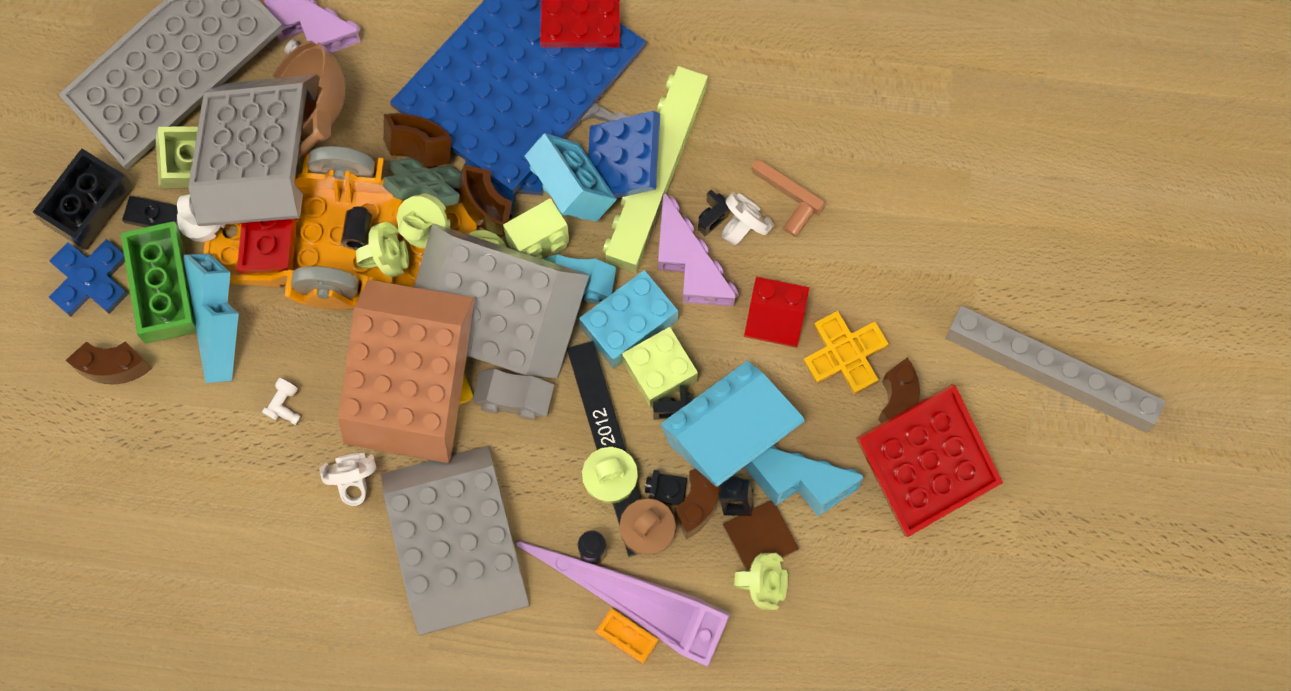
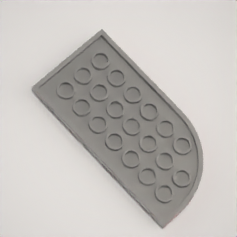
M164 0L61 91L59 96L118 162L128 170L156 145L155 137L158 127H176L202 103L204 92L226 82L285 28L258 0Z

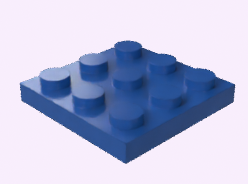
M649 111L590 126L588 158L616 198L656 190L660 114L656 111Z

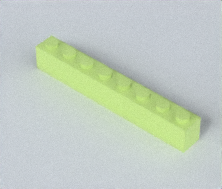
M679 66L675 75L670 74L666 84V89L669 91L666 98L661 97L657 112L660 113L656 190L622 198L621 205L624 208L621 215L616 214L612 229L615 231L612 239L607 238L603 247L607 264L637 273L663 205V194L668 192L707 89V75Z

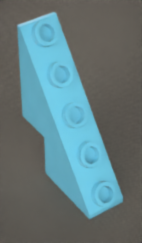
M210 253L184 255L205 382L232 381L239 313L228 304L230 271Z
M771 446L744 466L775 506L798 492L818 517L857 491L864 478L856 470L837 468L826 461L810 460L799 453L783 452L774 446Z

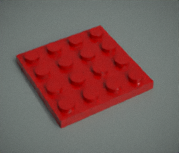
M953 384L856 437L906 537L913 535L1003 484L956 385Z

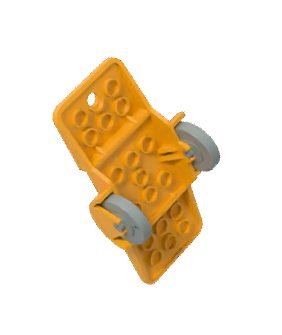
M326 146L316 148L310 153L307 152L304 155L302 173L295 175L294 184L303 193L300 218H297L292 270L240 274L237 271L242 223L226 224L224 228L220 227L215 233L216 237L205 242L203 254L210 253L230 271L229 284L276 288L286 285L285 297L296 303L322 309L347 310L354 309L368 280L414 287L425 248L411 245L398 232L395 235L399 242L405 241L409 255L408 268L403 269V274L389 277L381 272L378 266L374 268H360L357 266L356 250L348 249L341 245L346 211L355 206L364 207L373 215L371 228L382 222H389L398 229L397 213L404 200L395 198L383 187L384 180L381 179L384 158H378L374 162L370 156L358 150ZM460 196L458 204L446 206L444 212L447 215V220L450 219V229L465 234L477 230L478 225L468 215ZM231 225L238 228L235 237L225 238L223 236L224 229L229 228Z

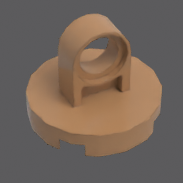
M647 498L637 500L626 508L621 515L619 528L621 539L628 549L639 555H656L669 547L674 539L676 525L674 515L666 505L658 500Z

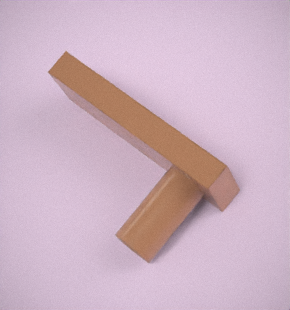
M758 158L751 168L754 175L799 203L783 227L790 235L796 237L812 213L819 216L825 208V201Z

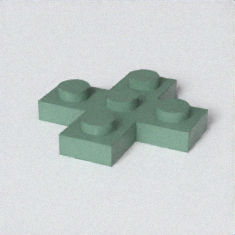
M411 157L391 161L390 171L395 175L384 177L383 187L395 198L406 200L414 195L427 193L439 199L445 207L458 204L460 194L454 189L459 188L461 173L451 165L428 169Z

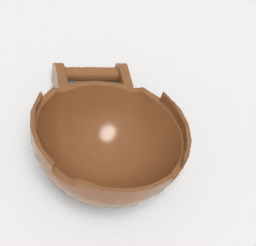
M311 40L300 44L292 50L272 75L275 78L313 74L319 76L316 100L305 101L297 165L301 162V157L318 142L326 141L331 136V126L338 118L345 101L346 84L341 66L331 51L321 43L315 44Z

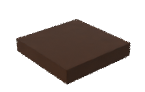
M772 500L752 509L751 516H738L723 524L746 572H750L755 558L760 553H777L784 558L799 550L783 517Z

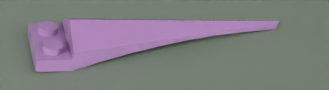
M521 540L516 542L518 547L583 586L641 625L679 654L708 667L730 612L707 603L705 599Z

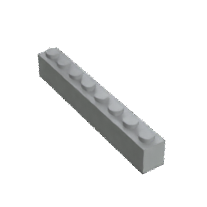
M963 306L960 307L945 338L1145 433H1148L1155 426L1166 402L1157 396Z

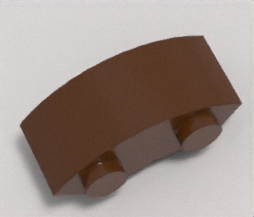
M401 113L384 114L383 140L391 156L402 155L411 157L419 161L424 168L450 164L451 137L441 126L416 115Z
M464 164L459 178V193L465 210L481 228L503 237L505 233L503 224L509 220L512 201L503 198L494 189L491 182V170Z
M86 341L66 359L79 374L91 381L102 384L127 383L140 378L151 370V367L126 341L117 347L108 349L94 347Z
M906 358L884 376L882 383L887 391L888 404L879 416L878 420L880 423L919 403L920 386L918 376L912 363Z
M695 468L689 471L690 493L681 504L675 507V516L686 539L698 533L709 522L716 509L720 485L716 487Z

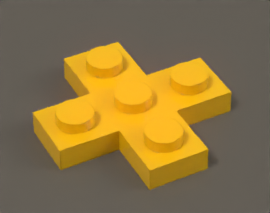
M838 311L814 323L813 327L825 348L804 358L803 363L816 385L838 373L842 374L853 395L878 383L879 379L866 358L884 350L889 344L875 321L853 333L850 332Z

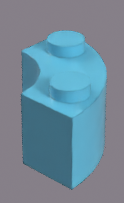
M558 254L543 259L589 274L582 298L585 302L597 304L600 299H606L612 294L616 273L615 266L597 259H574Z

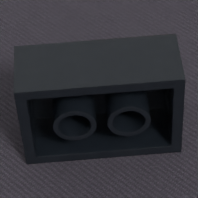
M81 148L33 213L42 224L86 250L133 186L125 174Z

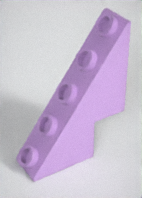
M264 0L266 8L285 28L277 35L279 41L304 33L307 41L311 40L315 44L319 42L331 53L361 42L358 35L360 28L350 20L343 21L338 18V15L329 8L324 10L317 6L314 0Z
M663 194L658 270L685 272L683 303L734 306L735 298L739 296L737 289L731 282L727 283L723 278L724 272L720 264L716 260L712 262L707 254L709 250L702 239L697 240L693 234L694 228L687 217L683 219L678 212L680 208L676 200L672 196L668 197L667 194Z

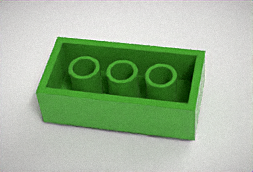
M173 221L120 233L137 335L145 344L197 333L184 263V255L186 254L183 236L176 223Z

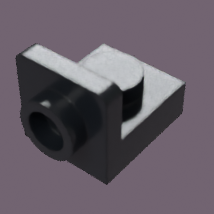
M713 190L707 192L706 198L707 203L712 209L710 207L706 208L698 217V230L705 237L729 216L726 198L720 193L716 194Z
M680 385V401H675L671 397L658 399V402H653V420L668 419L692 401L691 393H686L685 385Z
M654 469L653 476H647L645 493H649V499L658 500L665 505L678 506L684 499L687 478L660 474L659 470Z

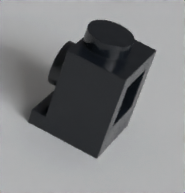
M732 476L721 484L719 499L724 516H751L754 491L751 489L749 479ZM730 502H743V505H730Z

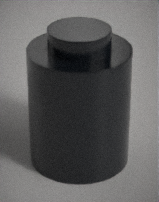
M355 206L346 211L341 245L348 249L357 250L369 244V232L372 226L373 215L368 212V209Z
M587 531L580 536L578 540L580 558L593 564H599L605 559L607 554L606 540L601 533Z

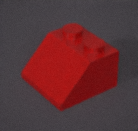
M756 276L744 337L797 348L810 287Z

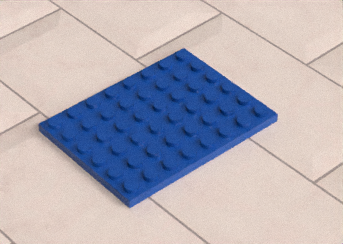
M484 0L395 95L390 104L391 107L401 114L420 116L441 126L451 137V150L474 167L491 170V179L514 195L533 174L530 170V164L525 158L526 153L544 133L564 139L644 49L646 41L620 23V48H541V0Z

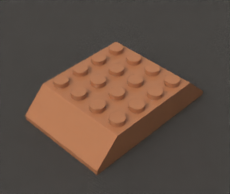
M373 280L367 281L354 307L338 415L344 444L439 462H451L475 297Z

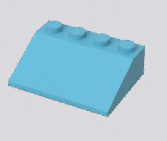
M746 361L660 425L669 446L718 487L805 422V420L766 375Z

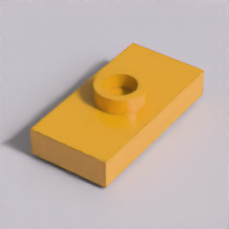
M612 608L596 630V634L641 664L645 663L659 642V639Z

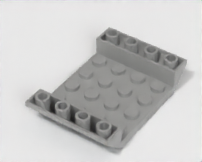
M317 74L223 83L204 92L188 186L198 226L300 218L303 193L294 184L305 101L316 100L319 79Z

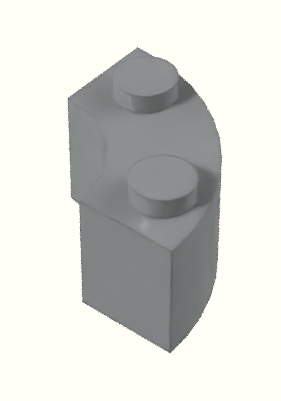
M496 369L480 371L472 403L482 406L481 410L487 413L497 414L498 411L517 414L525 420L534 421L535 417L547 416L554 384L534 376L514 375Z

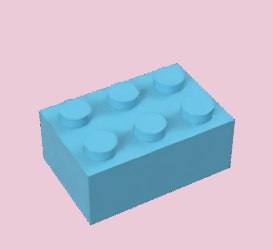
M544 133L526 153L525 158L530 164V170L539 177L543 183L542 188L547 194L551 195L556 203L555 206L561 214L597 222L617 200L579 143Z
M643 270L579 318L580 328L593 341L595 347L614 369L622 363L623 352L678 321V310L647 272Z

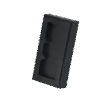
M129 196L122 221L126 224L141 227H150L174 221L178 226L177 205Z

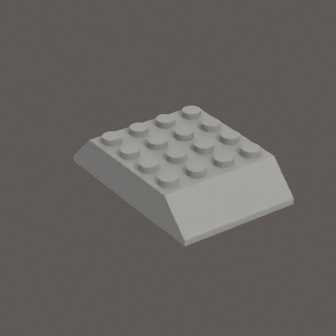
M433 223L414 287L475 297L467 356L528 376L558 378L589 274Z
M489 446L451 455L450 463L432 460L381 474L383 495L408 602L419 636L529 607Z

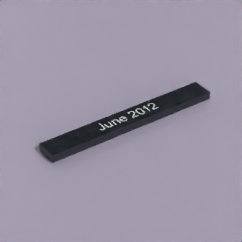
M593 341L567 348L596 450L615 447L626 452ZM635 485L628 498L619 503H612L619 525L621 515L626 508L635 501L641 500L637 485ZM625 545L628 557L639 555L628 549Z

